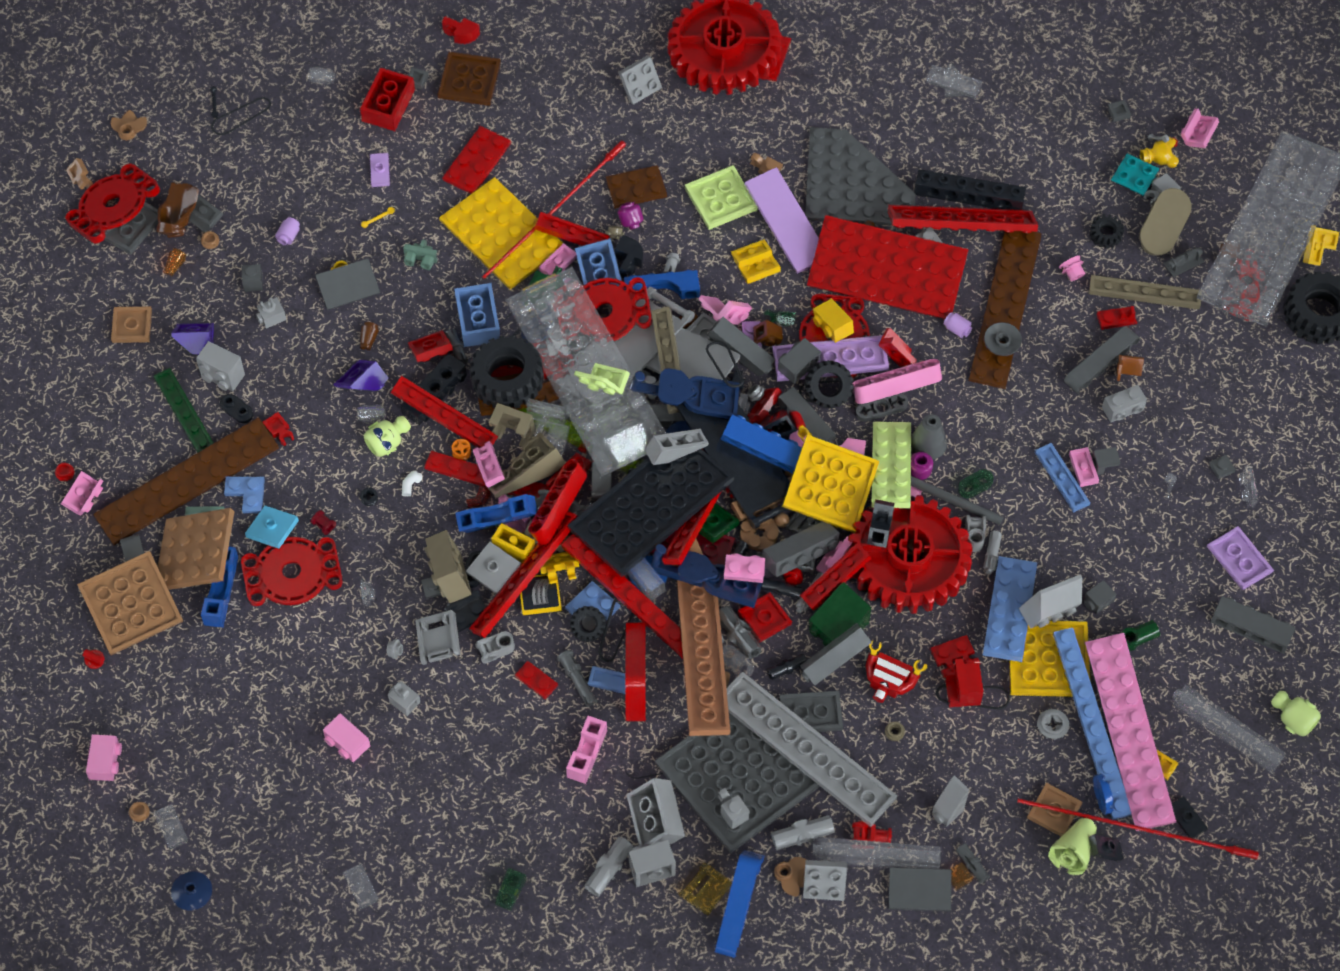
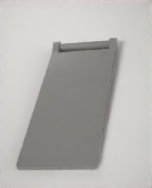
M651 286L647 289L649 299L653 298L683 316L682 319H679L672 315L675 335L688 322L693 320L695 316L693 311L682 308L656 292V289ZM640 299L636 306L641 307L645 305L646 301ZM649 301L651 311L661 308ZM641 316L639 322L645 323L649 317ZM653 323L647 329L639 328L635 324L628 334L619 340L604 344L597 343L559 383L560 388L598 412L603 413L620 394L614 393V395L603 392L602 389L594 391L587 388L588 385L578 381L579 378L574 375L575 371L591 374L595 363L626 370L630 373L626 388L631 383L635 373L642 371L658 354Z
M682 328L675 335L681 371L689 379L695 376H704L723 380L706 352V346L712 341ZM719 344L711 345L709 352L726 378L734 367L727 348ZM731 350L737 363L740 359V354ZM657 354L646 368L661 374L660 361Z

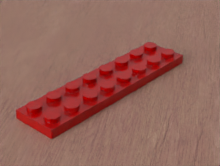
M888 205L887 211L892 226L897 228L910 226L916 229H922L923 227H931L936 230L941 228H949L951 230L968 229L970 231L985 229L989 232L1003 230L1005 232L1021 231L1023 233L1038 231V223L1033 212L1030 210Z

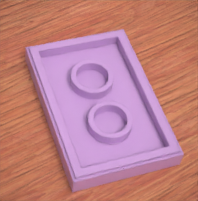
M1239 526L1207 544V548L1242 591L1274 571Z

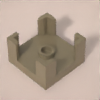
M497 403L488 422L489 426H494L492 432L498 436L497 439H501L507 427L516 430V433L522 437L519 443L520 447H523L525 443L532 439L536 430L533 415Z

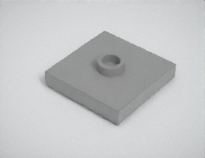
M489 542L466 570V573L497 594L521 563Z

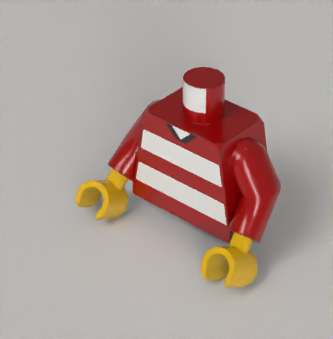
M881 642L878 649H874L871 643L869 645L871 652L868 653L865 669L867 679L871 682L870 687L876 690L873 699L883 703L887 695L896 698L898 695L909 692L918 682L921 676L920 672L927 669V664H924L923 668L919 669L918 663L920 660L915 661L914 667L881 652L877 654V651L882 647Z

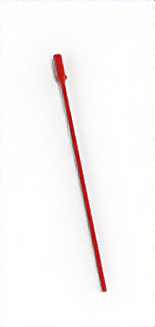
M620 141L609 153H606L604 160L548 214L552 215L606 162L612 161L626 146L625 142ZM535 226L495 263L482 278L485 279L535 231Z
M1019 798L1017 800L1018 803L1226 850L1232 855L1235 854L1252 859H1258L1259 856L1258 851L1235 845L1223 846Z

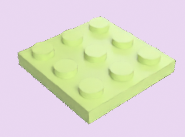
M734 165L685 184V190L708 230L758 210Z

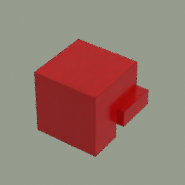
M955 659L954 671L946 672L945 676L949 707L981 705L984 691L980 664H964L963 659Z

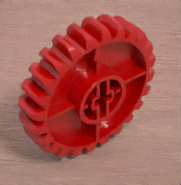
M703 0V3L693 1L691 2V10L683 8L680 11V17H676L673 20V28L668 32V54L672 67L677 69L678 76L680 78L687 77V84L690 86L699 83V90L702 92L712 88V94L716 95L720 93L721 89L725 90L727 95H732L735 88L742 93L746 91V85L748 84L751 87H757L759 79L766 80L769 77V70H775L777 59L781 56L782 40L778 22L772 19V13L769 10H762L761 3L754 2L751 5L750 0ZM723 40H727V47H722Z
M917 495L915 500L911 501L910 508H894L886 548L867 544L874 507H872L871 512L864 510L861 513L860 521L852 525L856 532H851V535L848 537V541L852 542L851 548L859 543L872 557L851 577L857 579L856 587L862 591L868 589L867 598L870 601L876 600L878 597L881 598L880 607L884 609L891 603L895 604L894 610L897 613H901L904 606L909 608L911 614H917L918 606H922L925 611L929 612L933 609L934 601L938 605L943 606L947 603L948 596L955 597L959 592L960 586H963L967 581L968 572L972 565V558L970 556L973 548L972 544L967 542L969 537L968 531L963 528L960 529L961 519L959 517L950 518V508L943 507L941 510H938L937 500L932 499L928 504H925L924 498L921 495ZM912 539V562H907V542ZM922 543H924V550H923L922 560H920L921 551H922Z

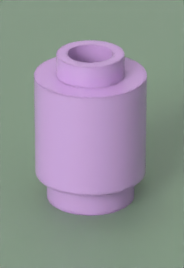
M291 217L284 220L275 235L277 241L282 245H291L299 231V222Z
M951 312L944 321L946 329L960 338L963 336L967 337L972 331L971 322L957 313Z

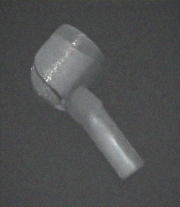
M1168 473L1164 480L1168 484L1164 496L1166 500H1169L1171 490L1177 480V477L1171 473Z

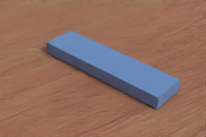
M1049 443L1036 449L1034 453L1073 513L1089 506L1090 501L1053 444Z

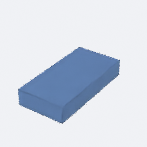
M592 666L588 685L625 694V673Z

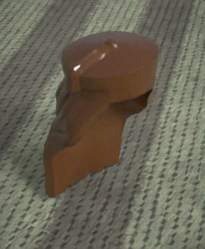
M171 183L168 196L158 209L157 233L166 235L168 238L184 235L185 226L188 224L197 204L199 194L197 187L187 183Z

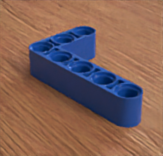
M746 850L740 854L715 953L733 958L736 957L754 885L761 871L760 868L764 861V855Z

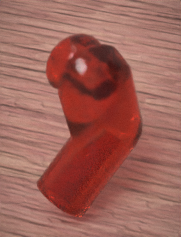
M481 486L475 498L466 499L468 509L486 504L490 497V490L487 486Z

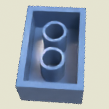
M611 239L575 248L584 285L600 278H614L622 281Z
M491 283L454 289L464 347L481 345L483 343L487 344L489 343L488 340L492 338L499 339L500 329Z

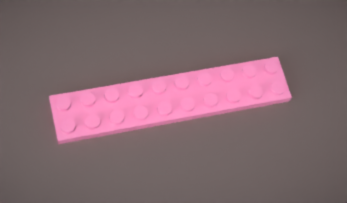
M1121 633L1085 642L1134 825L1150 829L1176 823L1125 635Z

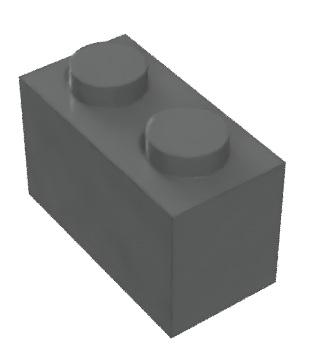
M804 338L801 342H796L787 354L784 353L780 356L778 371L795 384L814 364L820 362L821 351Z

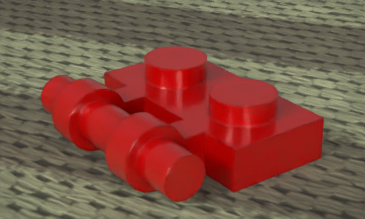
M967 635L931 647L930 649L937 666L946 665L947 667L941 670L943 677L946 676V672L954 671V664L952 662L955 659H963L964 664H980L978 657L969 658L975 651Z

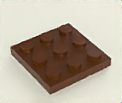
M449 52L438 91V98L491 106L501 59Z

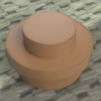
M205 232L201 238V244L206 249H214L219 244V237L214 232Z
M136 802L129 809L131 819L136 822L146 820L150 814V809L144 802Z

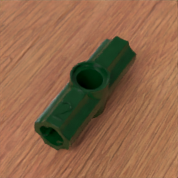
M1153 620L1134 628H1125L1122 631L1125 638L1132 637L1134 639L1132 642L1126 641L1129 651L1136 649L1138 645L1160 637L1159 628Z

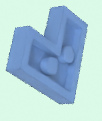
M226 477L224 494L225 496H243V513H260L263 507L265 479L264 477Z
M592 581L565 606V609L573 615L578 608L593 606L599 609L607 620L614 599ZM617 602L615 603L612 615L621 608Z

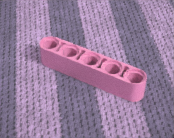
M929 359L854 381L852 385H854L855 402L865 404L937 383L942 380L940 362L937 359Z

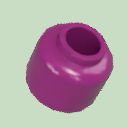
M634 201L620 205L621 208L618 210V216L621 225L629 227V230L640 227L639 223L644 218L639 204H634Z
M925 452L914 453L911 456V476L920 480L927 479L933 470V459Z

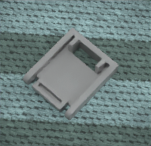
M453 610L415 620L420 661L423 665L427 664V657L428 661L432 663L453 657V652L456 656L460 655L456 614ZM439 621L446 624L429 630V624Z

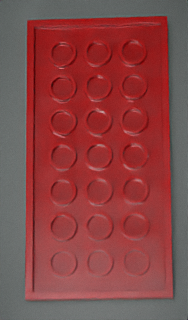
M825 215L807 286L946 319L951 312L953 313L969 249Z

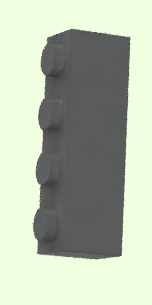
M820 522L763 549L762 558H765V567L775 577L785 574L823 554L835 550L839 543L840 533L831 524Z
M1224 596L1221 597L1211 620V623L1282 654L1285 653L1296 627H1293L1288 622L1279 621L1267 613L1258 612L1251 606H1244L1237 603L1234 599Z

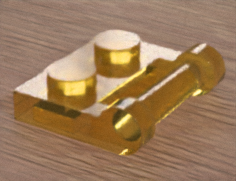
M703 862L699 867V872L685 889H681L678 895L708 916L730 889L732 881ZM706 875L711 876L696 896L691 894Z

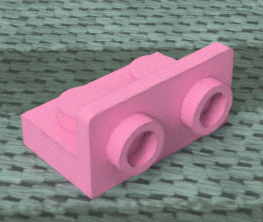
M848 536L843 542L839 541L835 550L825 554L816 567L818 572L825 573L847 553L848 549L852 546V542L848 541Z

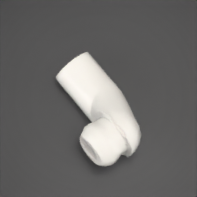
M411 471L402 482V496H411L412 484L414 482L419 483L422 480L421 473Z

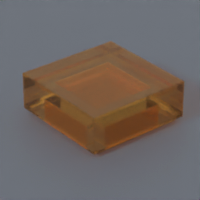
M962 862L951 868V884L956 891L973 881L974 878Z

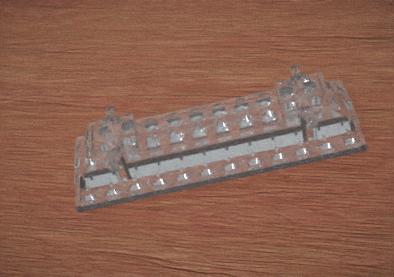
M1285 131L1281 132L1198 292L1197 299L1212 304L1214 308L1248 322L1253 321L1267 327L1340 181V153Z
M571 267L561 273H554L521 289L522 292L505 299L526 340L538 350L543 371L601 477L647 455L645 449L653 436L666 434L644 393L630 390L629 386L634 376L574 269ZM597 363L626 370L630 375L623 394L614 393V395L603 392L602 389L594 391L587 388L588 385L579 382V378L574 373L579 371L591 374L594 364Z

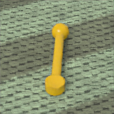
M389 207L386 212L368 221H362L361 227L366 228L368 224L388 214H393L395 209Z

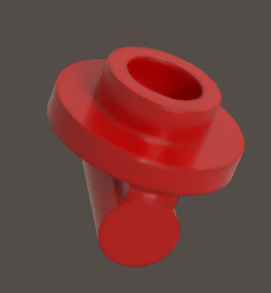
M85 649L83 652L84 662L88 668L97 669L103 665L105 658L101 651Z

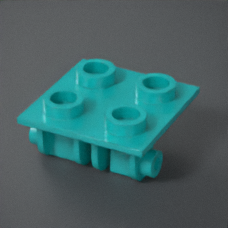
M1126 154L1111 181L1144 196L1150 184L1156 178L1155 176L1159 168L1130 154Z

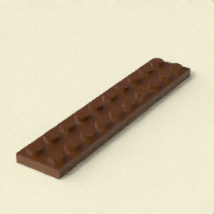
M1021 231L1004 233L969 377L970 382L1006 389L1014 354L1000 356L992 353L985 345L984 336L986 330L996 323H1009L1018 330L1020 329L1042 233L1034 231L1031 233H1023Z
M258 417L93 514L94 518L114 546L120 542V539L135 534L225 481L226 477L235 475L279 449V446Z

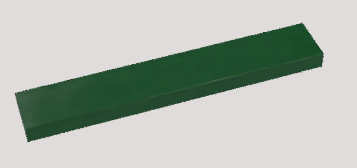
M171 368L153 375L196 452L198 453L214 444Z

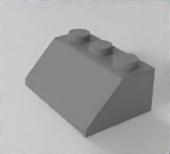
M1081 575L1038 591L1019 608L1030 629L1036 626L1042 628L1050 623L1049 621L1051 620L1056 622L1063 618V615L1069 617L1077 612L1076 608L1082 604Z
M653 778L626 794L639 846L646 847L657 840H668L669 844H672L685 837L671 780Z

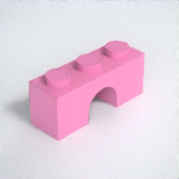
M587 716L581 731L578 748L576 751H573L566 768L567 778L586 784L607 733L606 721Z

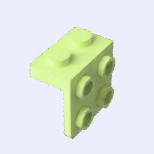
M595 363L591 374L575 371L574 375L579 378V382L588 385L587 388L594 391L602 389L603 392L614 395V393L623 394L630 373L626 370Z

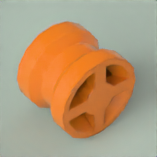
M465 439L455 440L452 444V456L461 460H468L471 456L470 443Z

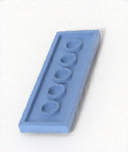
M999 556L983 656L1022 662L1028 624L1019 608L1033 595L1037 562Z

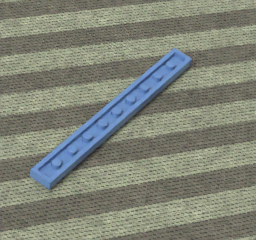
M1068 628L1053 633L1096 772L1097 774L1102 773L1105 775L1103 781H1107L1110 785L1113 796V805H1110V808L1114 809L1110 813L1112 820L1131 816L1126 791L1074 629Z

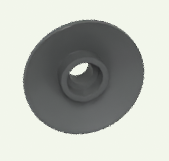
M996 323L986 330L984 342L992 353L1008 356L1018 351L1022 343V336L1015 326L1009 323Z

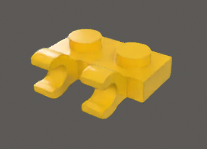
M567 552L552 554L540 571L541 574L547 573L549 583L552 584L557 583L556 571L567 570L569 580L577 579L575 567L580 566Z

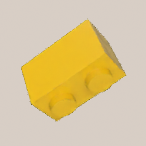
M832 298L813 308V321L815 325L821 327L826 337L831 338L835 343L854 333L853 320Z
M502 523L491 538L494 545L520 563L525 560L535 547L534 539Z

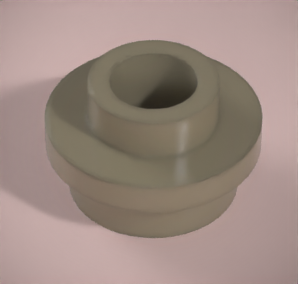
M891 722L887 724L885 735L889 740L899 741L904 737L905 729L901 723ZM896 729L899 733L896 735L892 734L891 730Z

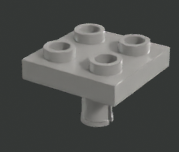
M648 55L618 72L631 104L639 102L662 88L652 59Z
M806 860L803 898L844 901L847 862Z

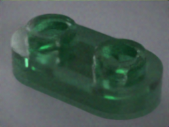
M979 470L960 481L958 492L964 498H972L989 489L993 484L994 476L989 470ZM985 479L987 482L982 483L980 480ZM968 487L971 491H965L964 488Z

